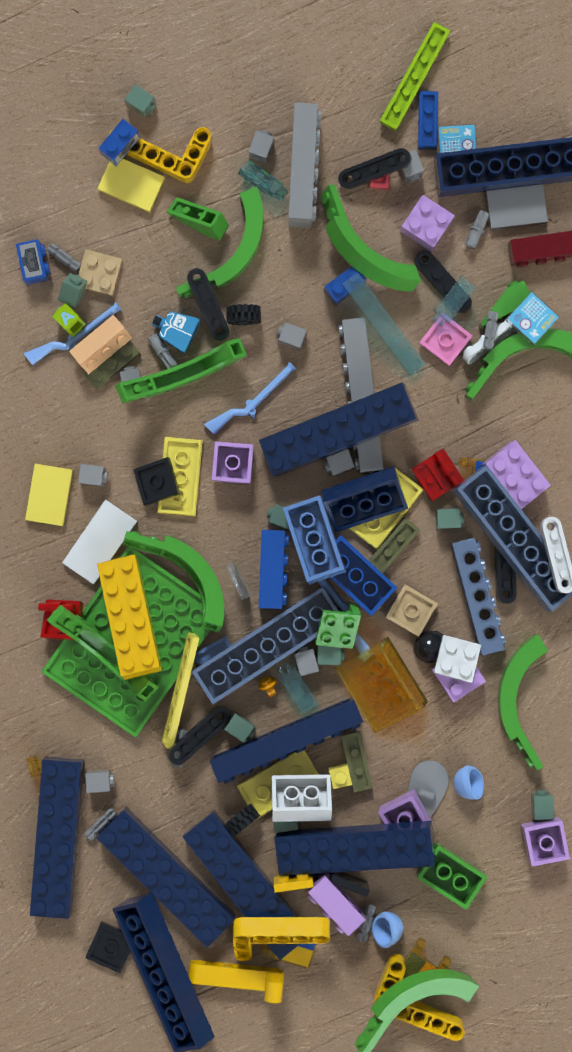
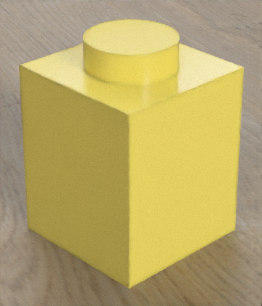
M347 763L328 767L333 789L352 785Z

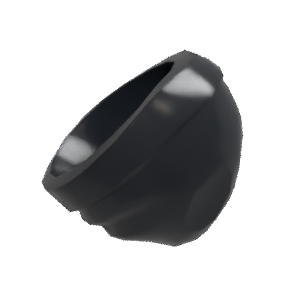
M438 631L422 633L416 638L413 645L415 656L425 663L435 662L443 634Z

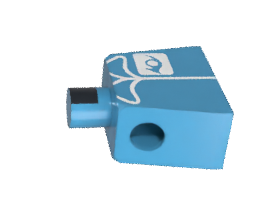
M170 311L166 319L156 315L152 326L161 329L159 333L160 339L186 355L201 322L198 318Z

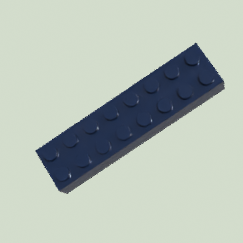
M572 137L436 153L434 166L438 197L572 181Z
M402 382L260 439L259 442L272 476L278 477L417 422L419 419L406 385Z
M353 697L211 756L210 764L218 783L223 781L226 784L235 780L234 777L241 774L245 776L252 773L253 768L257 766L261 769L269 766L270 762L276 758L280 761L289 757L288 754L293 751L296 753L302 752L307 749L306 747L309 744L313 743L316 746L325 742L324 738L328 736L335 738L342 735V731L347 728L354 730L361 726L360 723L363 720Z
M45 757L42 759L30 916L69 919L72 914L84 768L83 759Z
M127 806L97 836V839L207 948L234 921L235 914Z
M215 810L184 833V840L245 917H299L282 894L274 892V884L237 837L231 836L224 827L225 822ZM300 944L267 945L280 961Z
M432 821L298 829L279 832L274 837L279 876L432 867L436 861Z
M153 893L125 900L112 910L173 1051L183 1052L202 1048L215 1036Z

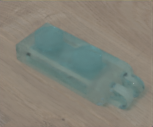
M250 160L238 172V175L255 187L257 186L260 191L271 198L275 197L278 200H282L288 194V190L284 188L283 183Z
M461 276L435 309L436 315L433 321L436 322L439 317H442L443 319L438 324L442 327L446 321L450 323L477 287Z
M286 663L284 666L288 672L285 673L281 667L278 668L282 675L279 679L304 715L319 705L296 668L291 669L289 664Z

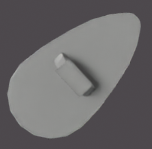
M427 760L415 766L411 773L408 792L415 789L429 817L437 809L448 787L449 777L446 769L436 761Z

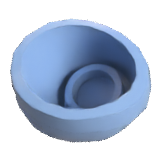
M466 765L458 770L453 781L455 792L465 799H480L484 791V780L481 772L470 765Z
M385 911L380 913L372 924L373 937L376 943L383 948L396 944L404 931L402 920L392 912Z

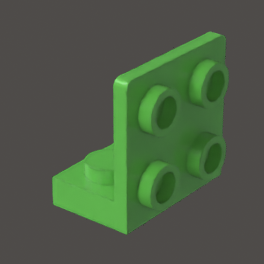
M349 603L348 610H345V612L323 610L315 640L316 645L353 649L361 618L358 605Z

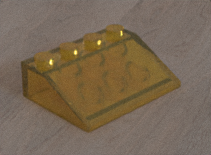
M389 637L371 645L335 668L375 733L421 711L428 703V700Z

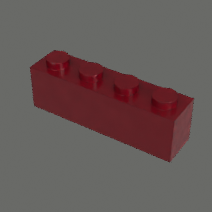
M572 231L511 239L508 242L511 266L516 265L517 268L527 267L529 263L543 265L550 260L563 262L566 258L572 257Z

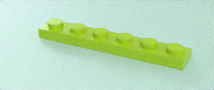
M433 22L379 121L380 124L395 132L397 131L451 30Z

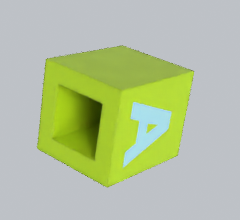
M66 303L59 307L52 315L72 337L86 325Z

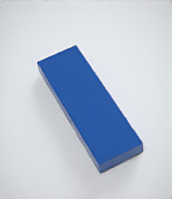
M419 91L418 149L437 150L438 91Z

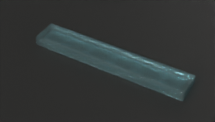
M356 272L342 283V286L409 376L423 367L425 362L359 273Z

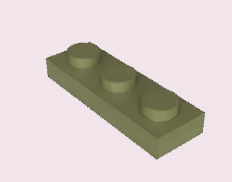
M128 341L89 375L87 372L84 375L97 390L140 355V352L131 341Z
M405 518L368 561L383 574L420 529Z
M360 731L341 735L354 793L372 789Z

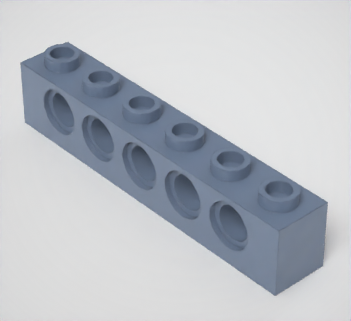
M475 538L451 543L477 644L481 645L479 654L483 656L505 650V636L500 634L499 630L501 621L499 615H495L494 612L496 607L495 599L493 596L490 597L489 593L491 584L489 578H485L484 574L486 565L484 559L480 560L479 552H481L479 541H475ZM467 553L472 554L474 557L472 564H467L464 560ZM472 572H476L479 575L476 583H472L469 579ZM478 590L484 594V598L479 602L474 598V594ZM482 609H486L489 613L488 618L482 620L479 616ZM487 628H492L494 634L491 638L487 639L484 632Z

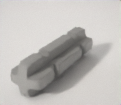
M55 244L49 245L47 249L49 254L55 256L65 266H69L70 270L74 273L79 271L81 267L79 262L73 260L62 249L59 250Z
M489 311L483 342L484 349H493L494 347L493 339L495 338L496 321L498 320V313Z
M108 809L105 815H102L92 825V828L85 832L87 839L93 840L97 833L99 834L110 823V820L112 821L117 816L114 809Z
M366 904L364 915L366 920L360 925V931L357 934V940L360 942H367L368 933L374 918L373 915H375L376 906L373 904Z

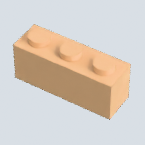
M112 315L69 352L89 375L130 341L132 336L118 319Z

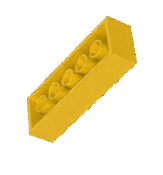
M136 555L97 563L121 677L127 680L163 671L140 565Z

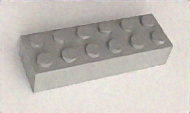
M294 103L289 227L311 228L312 222H316V206H313V203L317 202V187H314V185H317L318 168L314 167L318 166L319 149L315 147H319L320 130L316 128H320L321 111L317 110L318 104Z

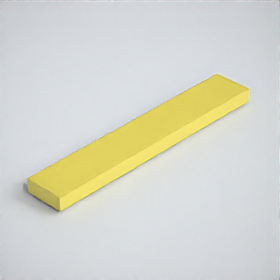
M188 632L162 738V743L167 749L174 745L199 642V637L195 633Z

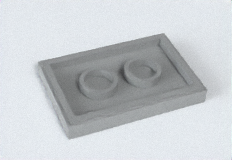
M543 184L486 191L490 230L545 224L548 222Z

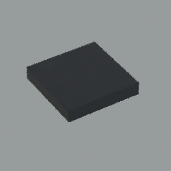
M170 457L133 469L144 506L181 494Z
M345 872L330 873L331 883L365 897L368 896L370 891L368 882Z
M101 921L85 958L121 973L130 953L121 929Z

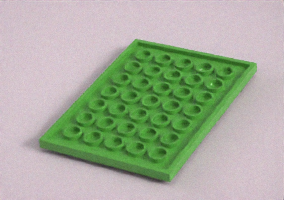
M127 547L121 558L135 554L139 561L163 670L147 675L159 688L144 701L136 696L101 660L75 640H63L41 672L136 738L177 679L188 632L195 633L199 637L198 649L210 630L200 627L203 610L200 594L136 549ZM100 586L82 612V618L114 643L102 586Z

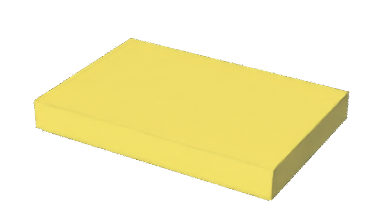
M122 159L117 166L109 161L97 189L150 213L165 181V177L125 159Z
M41 464L34 465L25 520L64 526L73 470Z

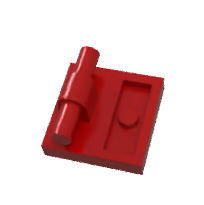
M444 448L411 469L431 501L464 481Z
M47 599L46 603H39L38 610L44 611L40 637L44 639L74 640L51 625L47 619L60 605L73 614L82 617L84 603L81 601Z

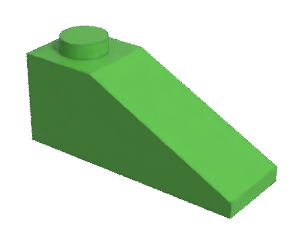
M178 197L175 198L167 211L168 215L199 233L219 241L229 227L221 212Z
M516 280L508 284V288L490 310L498 313V320L513 313L531 294L524 280L519 283ZM487 316L479 325L480 329L486 327Z

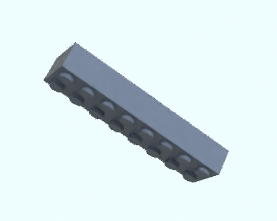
M487 465L480 467L452 490L545 611H554L572 596V592L560 593L556 589L542 535ZM563 580L562 586L566 587L567 582Z
M323 587L318 588L192 670V673L212 704L316 638L322 611H338Z

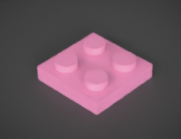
M442 312L419 344L449 367L473 335Z

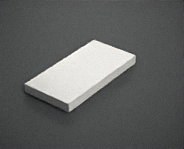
M105 500L62 563L92 584H95L100 577L97 563L112 560L123 543L126 531L131 532L138 521Z

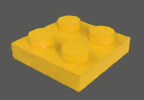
M278 873L277 877H274L275 893L314 887L312 874L279 876Z

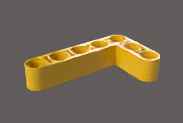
M205 127L198 128L194 132L182 158L140 138L135 143L140 148L137 151L129 150L126 155L183 183H190L195 179L212 144L211 133ZM201 135L208 137L204 142L198 140ZM198 152L200 155L198 158L192 159L190 154ZM150 153L157 154L154 159H148L147 157ZM167 161L174 162L172 167L164 166ZM184 169L191 170L188 176H184L181 173Z
M240 917L233 921L235 959L239 961L252 959L253 944H324L330 941V920L325 917Z
M395 953L388 958L374 993V1003L385 991L393 986L386 985V981L391 980L396 984L403 979L406 966L402 955ZM394 963H400L401 967L394 968L392 967V965ZM419 1001L410 1004L395 1017L398 1020L453 1041H459L464 1037L465 1031L461 1018ZM417 1012L423 1013L421 1017H417L414 1014ZM435 1019L441 1020L439 1024L433 1023ZM454 1026L459 1027L457 1031L451 1030Z
M191 960L189 963L188 976L192 984L265 991L264 1001L269 1003L282 1002L284 970L203 960Z

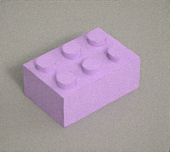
M516 440L508 442L481 464V466L487 465L521 509L551 486Z
M319 873L313 879L314 887L308 888V898L315 905L318 903L321 906V912L326 918L334 920L336 923L335 927L341 934L345 932L349 936L366 920L364 911L341 886L331 883L329 873Z

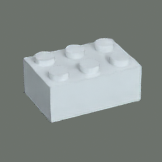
M272 775V822L331 821L330 775Z

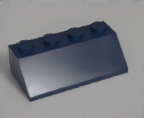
M394 466L321 490L323 503L335 533L408 509Z

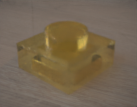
M38 755L28 757L27 763L31 778L39 776L42 769L41 758L38 759Z

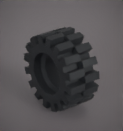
M254 304L226 307L227 323L231 325L261 323V306Z
M249 804L226 822L224 827L234 837L256 820L260 814L252 804Z

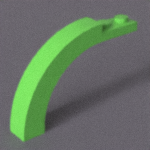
M329 184L320 197L329 219L325 229L338 252L352 267L370 280L394 290L412 292L421 282L416 266L391 261L368 247L350 225L336 185Z
M257 186L240 193L246 222L244 235L237 251L223 266L206 274L211 287L215 283L218 290L233 282L245 271L259 248L264 218L263 205ZM188 282L176 287L180 298L193 296Z
M548 328L535 344L523 332L503 340L481 361L487 367L482 366L476 374L479 378L475 383L471 381L467 386L465 398L471 401L495 368L504 359L516 352L532 348H546L561 352L572 358V333Z
M240 338L226 341L211 351L183 364L155 374L118 383L115 385L122 404L145 397L151 398L218 372L246 357L247 354Z
M126 531L122 545L167 558L188 573L197 586L202 601L203 610L200 627L219 632L224 620V599L219 581L205 559L193 548L173 537L166 535L164 540L160 541L156 537H145L135 531Z
M60 605L47 619L51 625L73 638L101 660L139 698L146 701L159 688L148 675L124 680L120 675L114 643L79 615L73 614Z
M534 634L523 642L508 660L499 682L497 699L500 721L507 738L510 741L517 738L515 743L520 751L524 750L527 755L524 758L530 768L534 767L536 770L544 766L521 728L517 715L516 698L520 681L526 670L537 658L548 652L538 634Z
M449 969L426 970L410 975L391 986L377 999L370 1008L374 1016L368 1021L366 1028L358 1036L354 1045L359 1052H371L393 1019L410 1004L433 995H451L469 1002L479 988V985L472 977Z

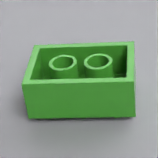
M436 841L434 843L435 865L432 867H419L415 875L417 879L467 910L487 879V875Z

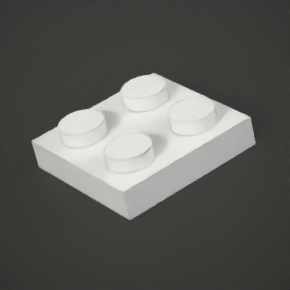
M443 635L433 673L472 683L481 645Z

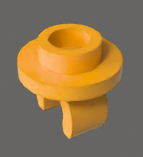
M270 676L262 678L258 685L259 690H266L269 697L276 695L273 687L276 684V679Z

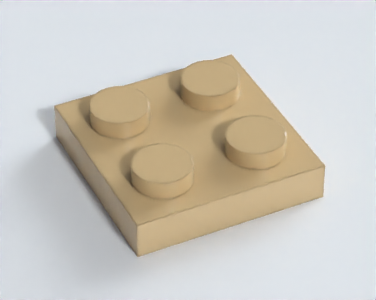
M85 249L78 274L82 279L87 280L85 289L113 297L123 260Z
M404 584L385 617L419 637L438 603Z

